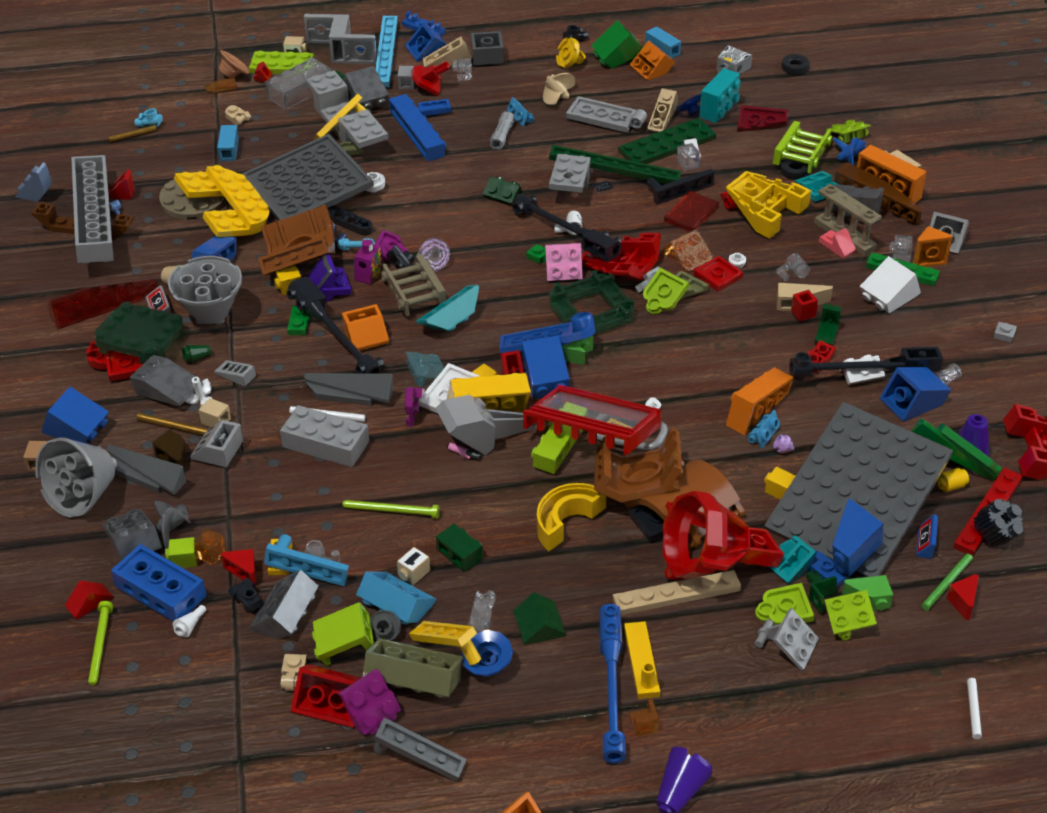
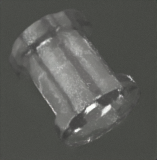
M952 363L944 371L940 370L937 372L936 376L948 386L954 379L958 380L961 378L962 372L956 364Z

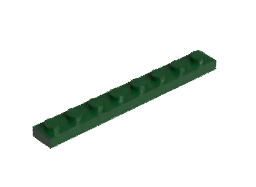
M552 145L549 154V160L556 161L558 154L590 157V169L593 168L638 179L648 180L649 178H654L657 182L665 184L679 180L681 171L557 145Z

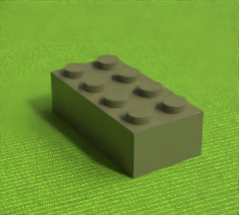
M379 638L366 651L363 677L374 669H378L385 683L391 684L392 687H407L418 693L429 692L433 693L436 697H449L460 682L464 657Z

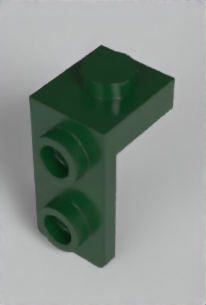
M824 303L814 343L817 344L820 340L833 346L840 323L842 307Z

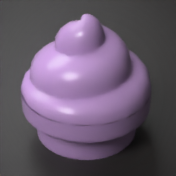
M780 434L776 438L773 448L778 453L785 454L786 452L794 451L790 436Z

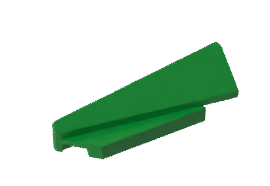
M920 418L911 429V432L952 449L953 455L950 458L952 461L991 481L995 480L1003 470L994 460L942 423L936 429L926 420Z

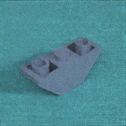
M44 162L40 167L36 165L30 172L31 174L24 179L17 188L19 192L15 196L16 198L38 202L53 183L47 165Z

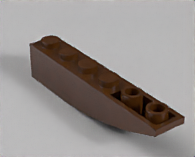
M848 162L836 170L835 183L855 186V188H884L881 208L917 226L920 224L922 210L889 183Z

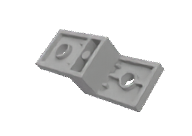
M558 154L550 178L549 189L582 193L583 188H588L593 168L590 169V157Z

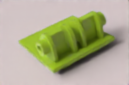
M848 120L842 125L834 124L829 129H831V132L839 133L838 139L847 143L851 142L853 138L866 137L869 134L866 128L871 125L864 124L862 121Z
M867 590L825 599L834 635L838 634L842 640L850 639L851 631L877 625Z

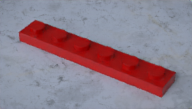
M1005 467L1003 468L954 542L953 548L971 556L974 555L984 539L983 534H980L981 531H977L974 528V517L978 516L979 510L996 499L1009 501L1022 481L1023 475Z

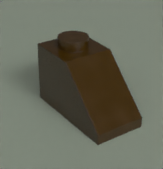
M168 430L152 442L155 456L161 460L181 465L184 469L186 456L185 440L180 434Z

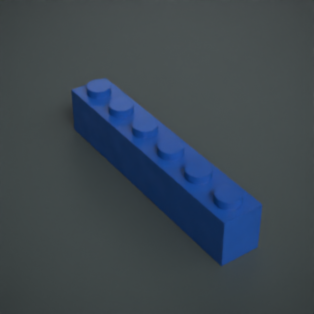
M407 94L389 98L390 113L426 161L445 157V141L441 140L438 132L434 131L431 123H428L425 115H422L420 109L414 105L413 100Z

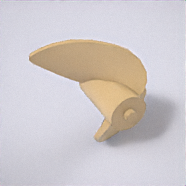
M570 73L548 76L543 93L544 102L547 105H555L559 97L568 100L569 93L567 90L575 85V77Z

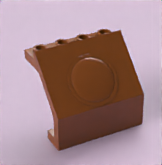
M325 204L261 226L268 248V255L258 258L263 275H273L278 270L320 259L325 254H335L334 225Z
M672 428L660 448L628 456L619 455L606 447V436H604L595 451L594 490L621 503L678 490L679 479L683 473L680 432Z

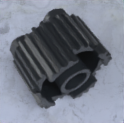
M996 499L979 510L978 516L974 517V528L977 531H981L980 534H983V538H986L985 541L988 545L991 544V546L995 547L1000 544L1003 545L1023 532V518L1020 517L1022 510L1017 504H1010L1009 501Z

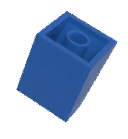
M559 336L522 341V365L524 373L527 375L533 399L545 397L557 388L559 384L570 386V379Z
M897 367L882 392L880 399L902 421H907L943 405L951 389L927 367Z
M69 387L47 411L42 433L55 438H67L87 444L88 442H93L99 429L103 430L109 421L107 420L109 411L72 387Z
M852 499L847 501L832 545L835 569L850 577L883 543V523Z

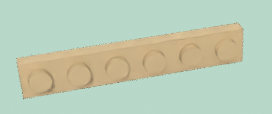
M731 570L613 594V602L621 608V615L738 592L741 591V584L735 571Z

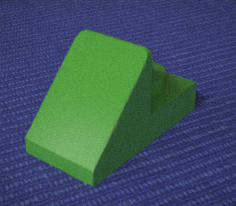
M593 335L585 339L571 341L567 345H561L565 362L584 365L585 353L593 350Z

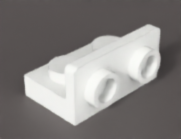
M865 355L857 360L849 358L843 362L880 361L879 355ZM883 368L839 370L844 372L848 385L883 379L885 377Z

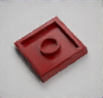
M717 256L694 269L693 275L719 292L743 278L744 272L722 257Z

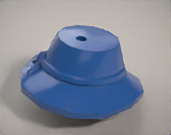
M491 630L479 632L471 638L481 657L478 663L469 665L462 652L465 668L472 674L480 676L498 674L510 663L513 655L510 640L502 633Z

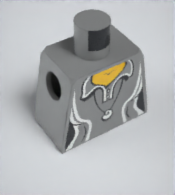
M728 45L717 58V72L719 73L724 68L741 74L751 68L752 55Z

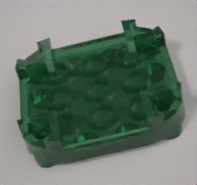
M123 302L121 307L115 309L96 329L95 345L100 349V353L105 355L112 350L140 357V364H144L153 355L165 358V351L176 338L182 339V316L164 312L163 310L151 309L146 306L132 305L130 302Z

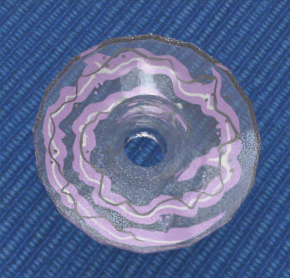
M430 238L420 246L418 255L423 254L432 270L439 271L447 264L450 257V249L442 239Z

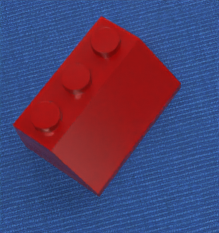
M309 664L299 667L290 712L354 728L355 726L339 692L362 677Z

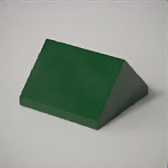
M533 592L513 610L524 646L566 637L555 601Z

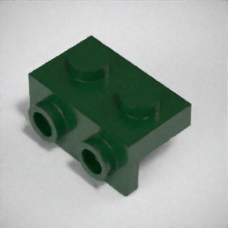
M490 176L482 194L484 197L512 205L515 197L518 194H523V190L514 181L510 183L501 177L494 178Z

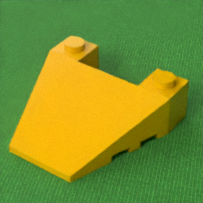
M745 171L727 185L726 190L754 230L770 239L780 231L782 214L779 212L784 208L800 214L809 207L811 190L792 182L790 185L782 183L781 179L773 181L766 179L767 176Z

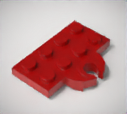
M138 322L101 328L102 340L89 343L90 346L86 350L88 364L95 369H107L109 381L130 378L145 363Z

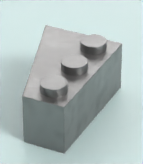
M835 185V187L880 215L884 188L870 189V187L855 188V186ZM833 203L831 211L838 213L839 206ZM845 211V216L851 218L852 214Z

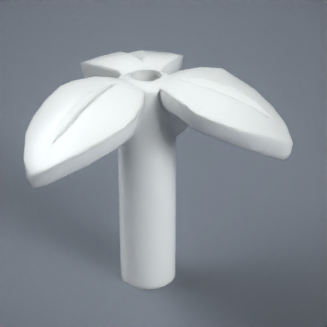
M199 377L192 378L196 394L193 393L185 401L186 403L196 404L200 400V405H203L209 398L213 399L206 396L211 393V384L207 378L202 381V385Z

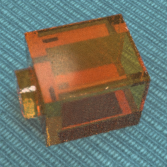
M208 528L194 541L197 558L209 564L215 565L221 559V554L227 552L224 536Z

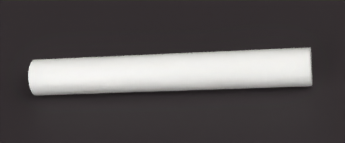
M969 678L967 686L972 737L980 739L982 733L977 683L975 678Z

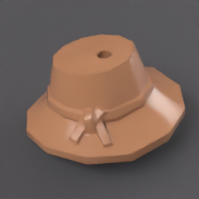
M220 50L222 59L219 70L223 74L234 79L240 74L248 75L250 73L248 67L237 57Z

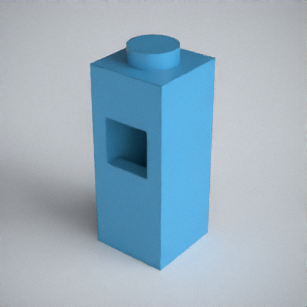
M657 26L645 32V44L649 40L671 59L680 55L681 41Z
M221 125L217 147L219 161H236L239 142L237 125Z

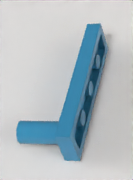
M286 534L280 536L276 545L268 543L265 551V565L294 573L301 570L308 577L345 586L349 565L288 549L292 539Z

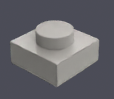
M998 322L994 338L1012 343L1017 326Z

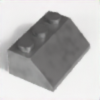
M301 570L276 581L248 629L276 639L291 636L297 630L298 621L306 614L307 605L315 598L316 595L314 593L318 585Z

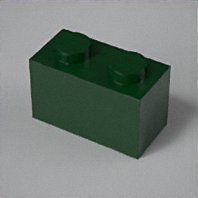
M455 523L436 536L437 551L463 572H466L483 559L481 543L476 539L474 540L465 529L458 527Z

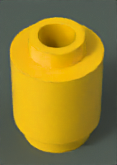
M956 468L942 472L937 480V485L944 492L960 489L969 483V476L965 469Z

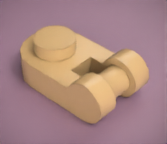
M231 105L225 110L226 118L237 126L241 125L243 121L251 120V115L248 111L245 112L235 105Z

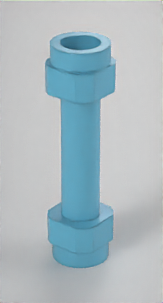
M348 238L338 240L337 246L340 250L347 251L349 248H361L362 241H349ZM364 238V239H363V240L369 239V240L372 241V244H375V242H374L373 239H370V238Z

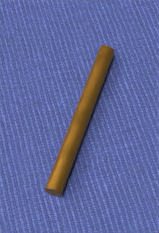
M138 413L136 419L139 421L204 436L207 428L143 413Z

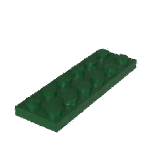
M696 118L618 146V152L626 160L649 164L686 150L684 140L696 138L697 144L701 145L715 140L716 133L702 120Z

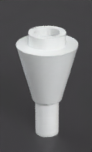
M200 605L195 611L174 620V632L178 636L189 637L199 618L206 612L205 606Z

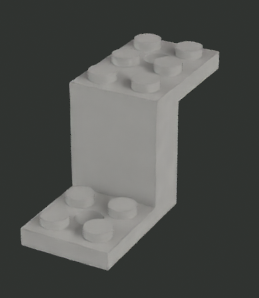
M304 14L307 43H329L331 63L376 64L375 35L351 34L349 15ZM319 26H320V27H323L324 30H323V31H319V30L317 29V27H319ZM362 47L364 51H358L357 48Z

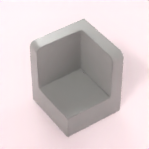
M399 66V89H414V81L411 79V70L414 66Z

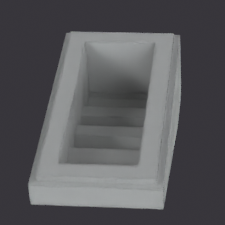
M227 360L214 371L216 375L244 387L256 376L254 366Z

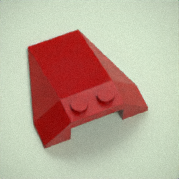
M641 233L640 237L630 238V235L624 236V240H621L622 250L620 254L609 262L585 251L582 255V265L627 280H643V275L648 273L658 261L661 234Z

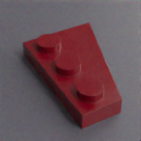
M741 105L737 132L786 126L788 110Z

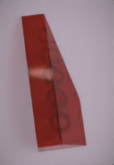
M156 279L84 288L49 300L47 306L50 317L57 330L145 300L146 296L158 287Z

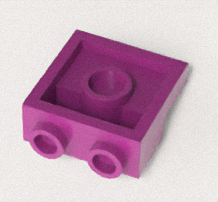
M374 669L339 692L355 729L363 735L374 734L377 732L378 725L381 724L383 718L393 721L397 717L396 713L401 711L393 692L388 689L378 669Z

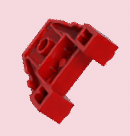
M1014 404L1003 418V422L1008 434L1021 436L1026 440L1028 449L1018 461L1023 476L1028 478L1045 479L1047 478V417L1036 414L1037 410L1031 407Z

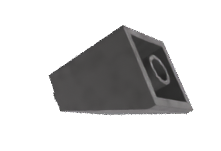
M374 66L345 73L344 82L348 87L349 101L359 94L362 97L359 103L366 110L382 107L387 104L389 94Z

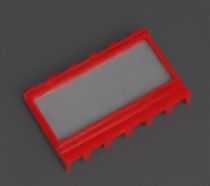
M559 384L557 388L535 403L533 407L531 406L529 410L525 409L523 411V428L528 429L537 422V429L543 431L546 428L547 420L554 422V433L557 436L562 434L563 425L571 426V437L573 440H577L580 437V429L588 431V441L592 445L597 442V433L606 435V447L608 449H612L615 446V438L624 440V455H628L661 427V409Z

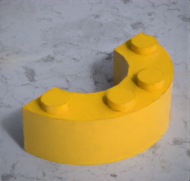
M585 483L565 484L549 491L541 499L537 508V535L544 548L550 552L564 541V524L561 522L564 518L578 514L592 519L606 508V495L595 491L594 485Z

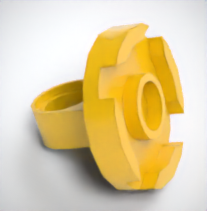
M570 37L561 41L557 49L560 50L559 56L556 55V61L559 66L569 68L574 63L581 64L585 60L586 55L579 50V42L576 39Z

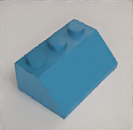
M366 571L356 594L363 598L362 602L365 604L379 607V611L389 610L394 612L399 617L401 623L405 625L417 623L437 600L388 572Z

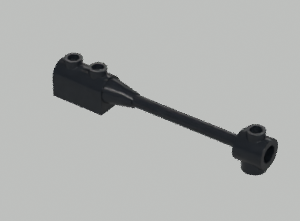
M519 194L514 199L512 209L516 215L523 213L532 215L536 213L576 233L582 239L584 251L606 262L616 258L622 250V241L619 237L611 238L606 231L599 232L595 229L577 227L537 207V199L534 195L528 197L524 194Z
M308 277L292 281L287 290L288 299H295L298 310H305L308 314L325 323L358 359L355 367L356 373L381 374L385 367L383 359L379 356L373 358L370 354L363 355L334 324L325 311L326 296Z
M938 347L902 348L900 356L884 359L883 361L812 363L809 354L799 352L795 358L790 359L789 372L797 381L804 380L805 376H811L814 370L883 368L895 371L897 367H927L932 372H939L943 363V356Z

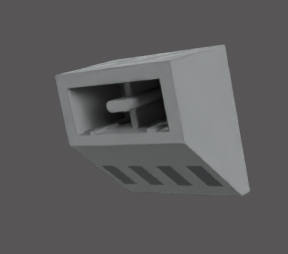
M221 420L207 429L191 454V459L227 467L243 442L240 424Z

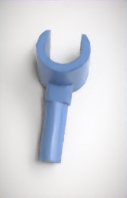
M118 200L111 202V212L116 215L120 214L119 210L122 208Z

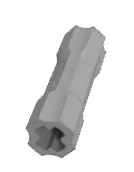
M505 111L499 118L498 126L490 139V146L493 149L500 150L505 144L506 136L514 123V115L511 112Z

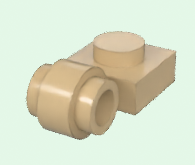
M284 655L281 670V688H284L285 691L295 690L299 667L307 665V655Z

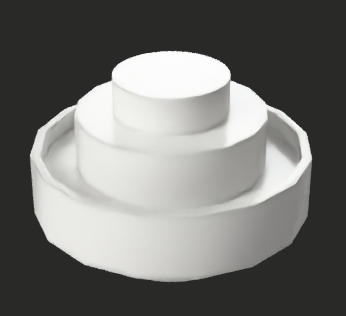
M376 172L367 173L373 180L374 186L366 191L375 193L384 188L385 177L382 174Z

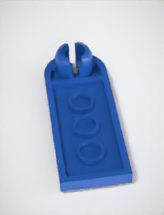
M581 312L573 315L571 322L501 335L500 353L516 350L522 351V341L559 336L561 345H567L571 341L588 338L596 332L593 315L590 312Z

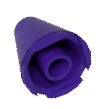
M970 415L958 435L990 457L988 421L982 415Z
M673 747L671 749L656 801L659 807L658 810L661 813H679L711 777L713 768L700 755L696 753L694 756L686 754L688 749L682 747Z

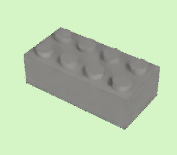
M299 405L280 430L282 447L349 467L355 465L369 443L367 424Z

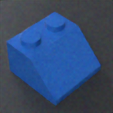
M423 22L405 46L416 61L419 62L447 44L435 29Z

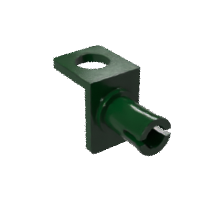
M813 569V572L810 570L806 575V579L810 582L809 600L819 613H823L824 597L837 593V578L832 576L823 579L819 572Z

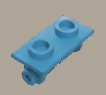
M512 97L507 112H511L514 115V119L522 127H524L525 122L532 123L534 115L529 113L520 102Z
M775 410L771 414L763 415L756 425L757 428H754L748 434V441L750 443H759L762 449L780 427V421Z

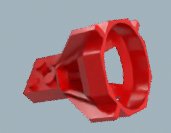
M701 491L688 492L676 496L674 502H667L665 505L668 515L663 523V558L668 565L664 572L665 577L668 579L686 580L713 573L715 570L727 571L739 562L747 565L756 564L763 567H778L784 556V553L767 529L748 527L742 518L721 505L710 493ZM703 507L704 513L699 511V508ZM691 524L706 529L700 557L690 559L688 551V534Z

